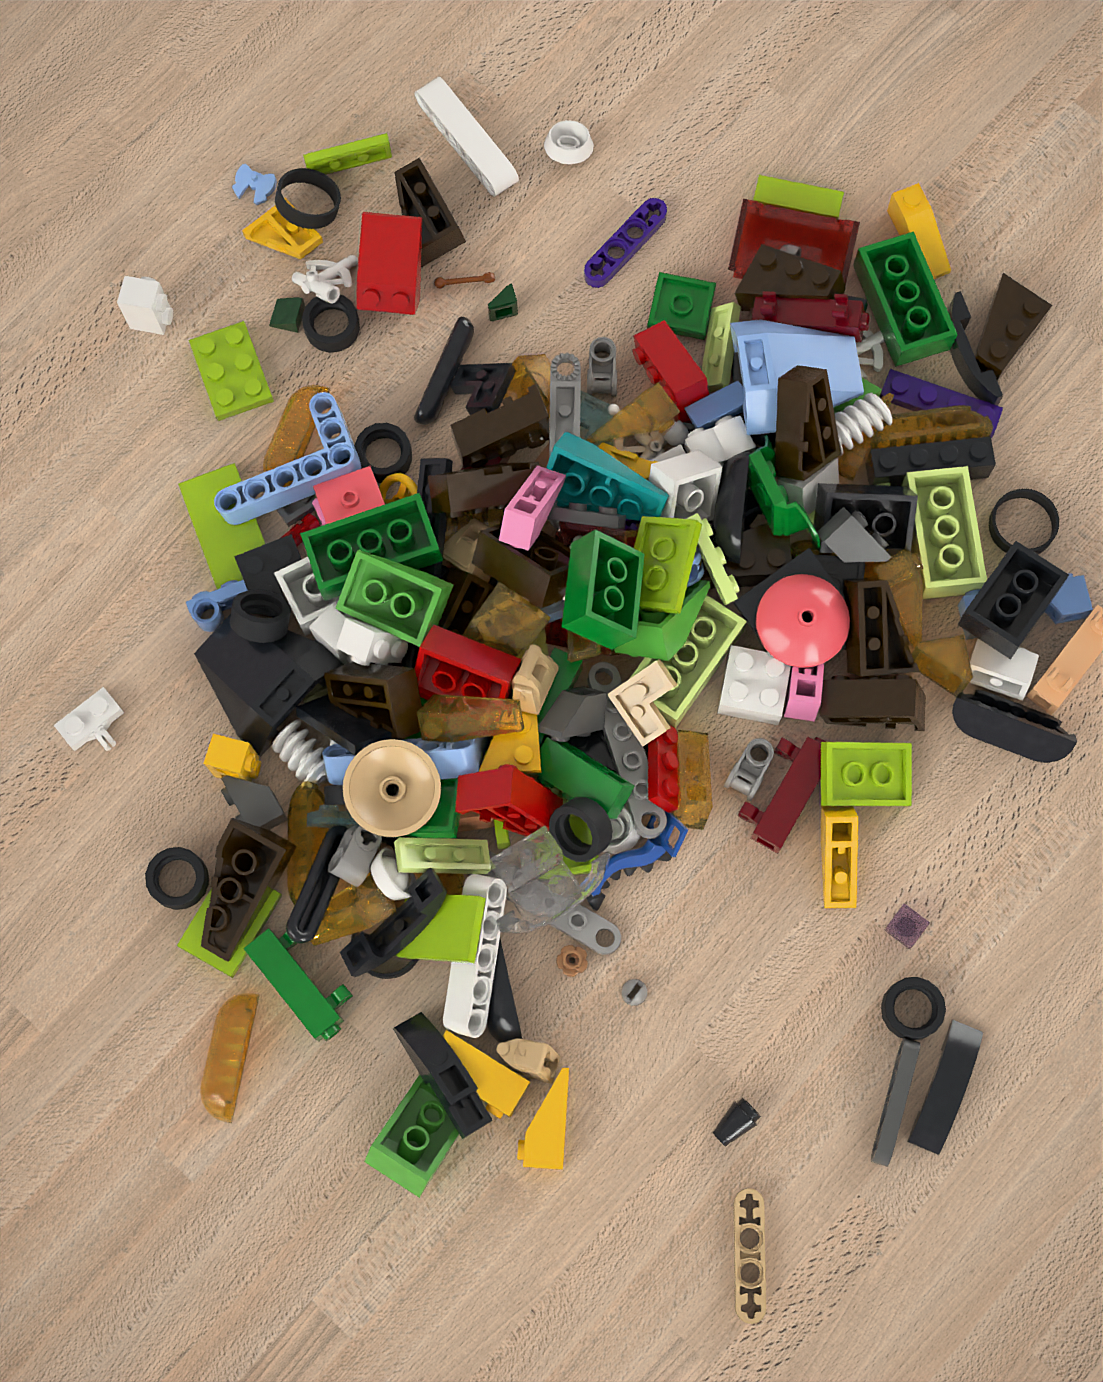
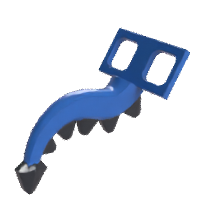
M664 811L667 823L660 836H657L655 839H647L641 848L613 855L598 869L593 878L591 893L586 897L592 909L597 911L606 896L601 890L610 886L607 879L609 877L614 880L620 879L622 869L627 876H632L638 867L649 873L652 871L656 860L667 862L672 857L676 858L688 829L672 812ZM651 815L646 828L655 829V816ZM676 827L680 831V835L673 848L668 840L673 828Z

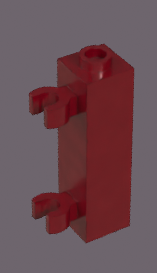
M763 291V297H755L751 319H761L855 337V342H862L863 331H868L870 317L869 313H866L864 310L863 301L848 300L847 294H835V300L778 298L776 292Z
M807 737L801 749L787 739L781 738L774 753L793 763L766 811L762 812L746 801L739 811L738 817L757 826L750 839L777 854L821 778V742H826L821 738L815 737L812 739Z

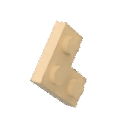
M658 659L607 694L642 747L671 728L653 702L677 686V683L661 659Z

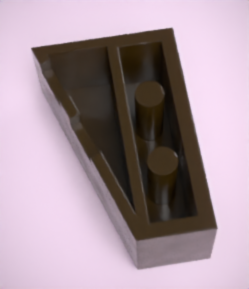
M876 578L844 580L845 602L850 616V628L846 639L847 673L857 676L920 672L908 645H910L908 637L904 635L899 620L900 614L888 580Z

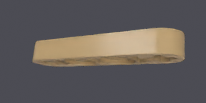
M748 1188L739 1191L734 1197L733 1202L735 1312L739 1319L748 1324H755L761 1321L766 1313L765 1206L762 1195L758 1191ZM746 1194H751L752 1200L758 1202V1206L752 1208L751 1214L752 1219L759 1217V1225L753 1223L739 1225V1217L746 1219V1208L740 1207V1200H745ZM747 1228L754 1229L759 1237L757 1245L753 1248H746L740 1242V1234ZM746 1263H754L759 1269V1277L753 1283H747L741 1278L740 1271ZM741 1286L749 1289L760 1287V1294L753 1293V1302L759 1305L760 1308L759 1311L753 1313L752 1318H748L747 1312L741 1311V1305H745L748 1302V1293L740 1294Z

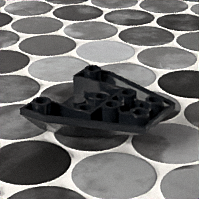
M230 614L197 649L194 655L237 736L244 742L250 743L255 752L261 757L271 747L276 736L280 733L277 730L278 726L318 683L323 688L326 686L324 673L344 664L322 644L289 630L282 639L274 642L259 643L244 639L232 630Z

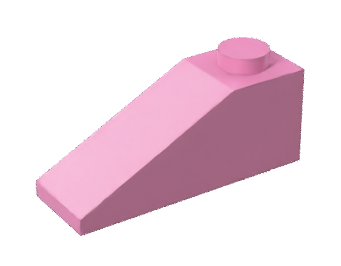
M537 465L505 508L499 541L508 543L514 548L528 551L538 538L564 484L566 475Z
M824 663L808 668L791 666L785 697L784 717L815 721L821 705Z

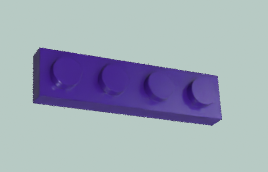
M893 369L889 370L879 397L881 400L986 437L991 436V438L995 433L1003 411V407Z

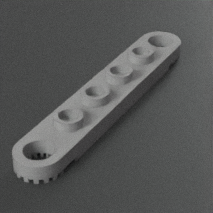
M560 353V355L555 356L550 366L549 458L554 445L565 431L580 437L581 366L578 358L569 353ZM561 363H570L574 367V371L570 375L562 376L557 371V367ZM549 520L554 528L562 531L575 524Z
M599 662L593 665L587 678L589 688L603 691L607 694L622 684L616 667L607 662ZM600 672L608 673L611 676L612 682L608 685H601L596 681L595 675ZM607 695L603 733L616 774L635 785L626 802L634 829L643 838H656L664 831L667 819L664 810L648 800V760L644 748ZM646 814H652L659 822L658 827L655 829L646 828L642 824L641 818Z
M489 850L491 870L487 874L479 875L503 880L507 888V900L598 954L610 955L618 949L621 943V933L617 926ZM599 931H611L614 936V942L611 946L601 947L598 945L596 935Z

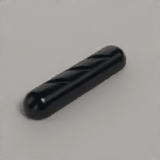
M464 316L457 319L416 410L414 420L419 424H431L438 417L444 404V398L451 388L454 376L473 338L474 326Z
M335 825L325 833V837L286 923V933L296 943H307L315 937L340 878L328 872V867L342 841L344 833L349 829L345 826Z

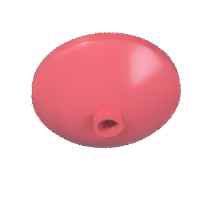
M796 574L777 581L765 592L756 612V629L762 645L775 659L792 667H814L830 660L843 647L850 628L849 610L843 596L831 583L814 575ZM803 612H808L812 616L811 622L803 621Z

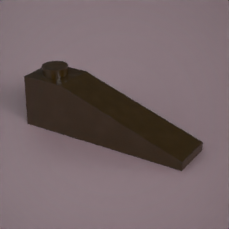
M231 818L216 848L215 858L217 860L215 873L211 879L210 887H212L209 908L206 910L201 947L227 962L231 960L281 878L297 845L270 830Z

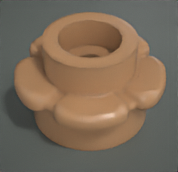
M566 945L561 949V954L556 958L557 967L562 969L563 974L569 977H574L577 973H583L588 965L586 960L587 953L580 946ZM575 958V963H570L569 959Z

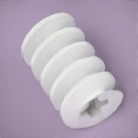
M868 393L864 396L863 400H856L853 406H847L843 412L835 413L841 449L839 456L843 455L842 444L851 450L853 448L852 438L861 444L863 442L862 432L866 436L872 437L874 434L872 426L876 430L882 431L884 428L882 420L888 425L892 424L890 410L877 395Z
M298 719L287 725L276 736L272 749L275 753H280V759L283 762H288L287 767L290 771H296L295 776L298 780H304L303 786L306 790H312L328 781L324 759H320L324 748L312 749L317 740L315 738L308 741L304 740L309 731L308 729L297 731L301 724V721Z

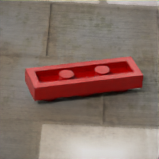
M669 725L670 729L648 743V800L668 813L678 809L679 794L677 730Z

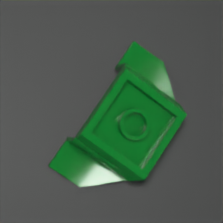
M766 435L764 436L765 446L749 455V487L773 535L788 536L808 528L817 548H819L820 538L807 512L796 501L787 505L789 502L787 492L784 486H778L775 480V450Z

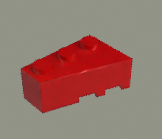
M664 320L633 335L635 348L632 349L636 362L639 365H643L649 380L655 386L674 421L680 420L681 422L692 423L684 408L709 395L707 377Z
M510 764L500 765L498 769L458 776L455 812L463 815L470 811L480 814L479 820L489 823L491 818L503 822V829L532 839L551 837L549 831L550 817L557 808L563 805V799L551 792V789L536 782L533 777L527 776L518 770L516 766Z

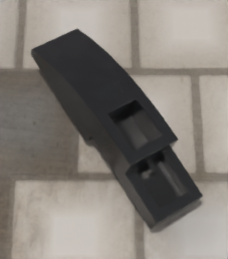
M422 1012L393 1028L426 1085L430 1084L462 1139L492 1121L476 1093L478 1087L444 1037Z

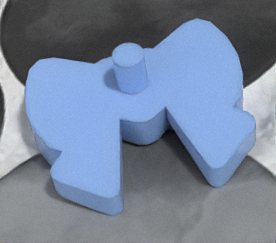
M242 164L236 172V184L232 185V189L237 198L240 199L248 186H250L252 190H255L254 204L259 205L266 202L267 197L274 192L277 179L274 174L263 175L252 171L247 164Z

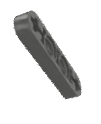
M903 1038L899 1046L872 1149L871 1162L886 1167L890 1164L919 1055L920 1042Z

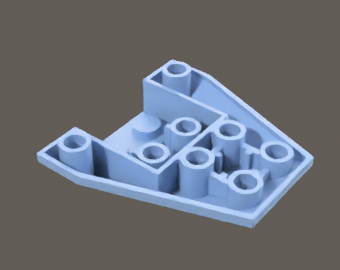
M761 319L730 323L734 353L738 352L745 396L743 413L747 435L776 432L778 378L797 365L827 369L833 408L864 394L855 337Z

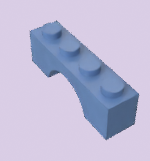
M1068 573L1067 580L1045 610V613L1055 624L1085 619L1093 610L1084 575L1073 577V574ZM980 589L969 591L962 597L957 605L960 619ZM963 629L966 640L977 638Z

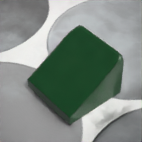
M512 283L507 285L488 303L490 321L518 314L517 298Z
M303 298L277 299L269 326L298 333L305 309Z

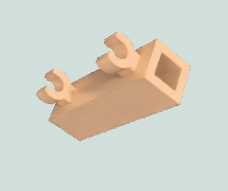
M1097 605L1026 696L1050 715L1059 708L1103 650V608Z

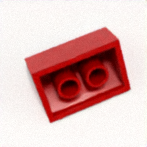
M433 625L419 648L415 665L420 697L497 727L512 691V679L516 672L519 671L522 659Z

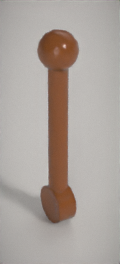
M488 272L482 276L453 279L437 277L434 285L441 289L445 285L482 281L492 283L495 281V274Z

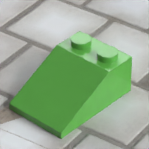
M357 550L335 609L420 647L432 626H438L453 584L426 572Z
M699 580L686 588L680 614L639 610L636 639L615 648V652L628 654L632 657L641 656L669 661L685 644L709 591L710 581Z
M420 1075L372 1143L364 1161L419 1198L459 1136L457 1129L430 1084L426 1085Z

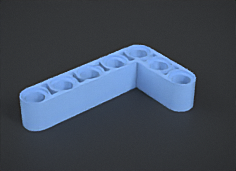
M327 392L317 393L309 403L310 412L324 449L219 491L215 496L214 505L227 523L238 525L314 495V485L361 469V462L344 416L333 395ZM331 408L327 413L321 414L325 409ZM340 433L338 437L330 439L334 434ZM350 458L347 463L339 464L342 460ZM321 469L319 474L311 476L314 471ZM288 481H293L288 487H283ZM265 492L262 497L255 499L259 493ZM236 503L234 508L227 510L231 504Z
M458 712L449 737L402 739V741L412 743L427 753L434 762L440 779L458 778L459 775L479 771L490 736L487 723ZM334 744L325 748L322 755L328 782L333 785H343L345 772L356 755L339 744Z

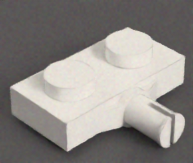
M102 687L58 721L54 727L74 751L86 742L96 738L104 749L108 751L111 750V747L105 739L112 747L116 745V741L113 740L106 730L124 712L108 691Z

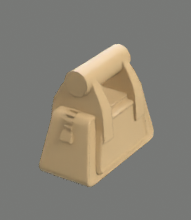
M473 518L444 544L443 558L459 569L470 572L488 583L491 576L484 574L483 570L472 564L479 532L490 527Z
M530 645L529 649L525 651L521 667L512 679L513 696L511 705L512 709L536 715L540 713L559 669L556 662L549 655L541 653L542 650L537 645Z
M514 1039L497 1045V1053L518 1073L544 1083H553L560 1055L550 1045L526 1039Z

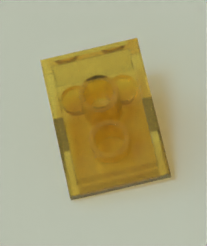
M499 581L462 636L522 659L525 651L529 649L530 645H534L546 628L551 617Z

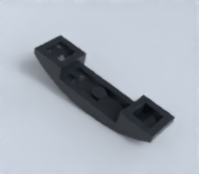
M961 291L956 292L948 311L957 332V337L950 349L954 364L963 381L978 399L998 406L1003 393L993 369L981 373L964 331L971 319V315Z
M429 868L408 888L412 897L405 901L370 935L362 931L340 951L351 976L358 977L395 956L411 943L434 918L447 894L434 869Z
M951 1021L941 1048V1057L922 1109L918 1111L907 1141L908 1143L934 1154H940L966 1092L984 1032L958 1021Z

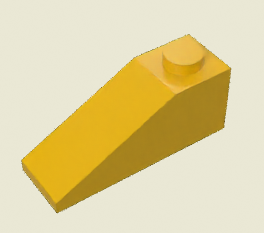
M917 183L892 193L887 212L899 236L914 231L934 279L951 273V267L932 208L920 184Z
M821 806L824 908H856L858 815L853 806Z
M446 1030L443 1036L478 1087L477 1093L487 1103L485 1106L486 1110L499 1119L504 1114L511 1117L531 1083Z
M569 1068L561 1069L525 1132V1140H518L517 1160H523V1167L563 1170Z

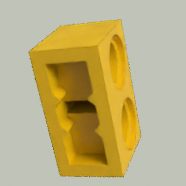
M213 734L203 764L216 778L221 779L227 775L252 782V779L258 778L262 763L259 761V756L250 743Z

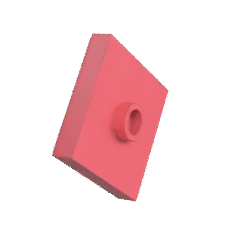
M371 466L313 486L326 524L385 505Z

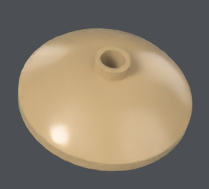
M382 740L363 748L350 762L343 780V797L352 818L365 830L383 837H401L420 829L433 816L441 795L440 776L432 759L418 746L402 740ZM394 784L398 786L399 792L397 795L390 796L387 794L386 790L389 785Z

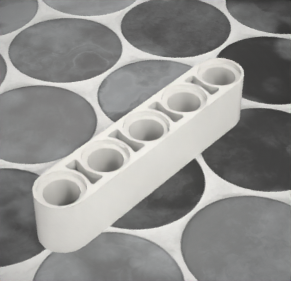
M441 77L435 78L415 91V98L422 110L493 197L519 181L518 174L512 164Z
M472 874L466 879L462 895L480 896L486 898L475 964L451 963L443 1024L447 1031L473 1038L479 1037L484 1032L488 1018L507 893L505 882L499 878Z

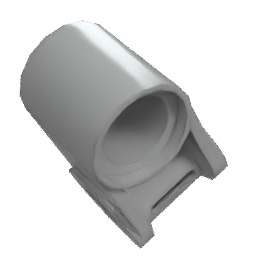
M598 337L590 344L589 369H587V396H592L593 393L611 394L612 397L617 396L616 346L607 337ZM600 351H605L609 353L610 356L605 359L598 358L595 354Z
M762 738L750 741L738 763L736 762L723 787L727 789L732 787L746 795L747 800L752 801L774 755L771 743ZM755 748L763 749L767 754V759L762 762L752 759L750 752Z
M360 825L350 827L344 833L342 841L330 861L328 872L355 887L360 886L369 873L372 860L381 844L382 836L370 833Z

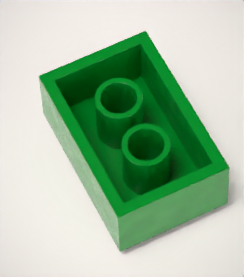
M597 530L572 542L561 627L611 650L636 639L645 554Z

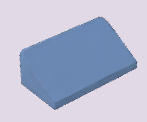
M736 381L685 407L684 409L694 428L703 427L706 430L716 426L715 423L725 416L731 415L734 417L742 413L745 398L743 386L739 381Z

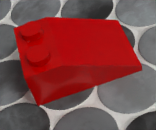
M372 212L362 213L357 271L358 310L416 314L420 302L422 217Z

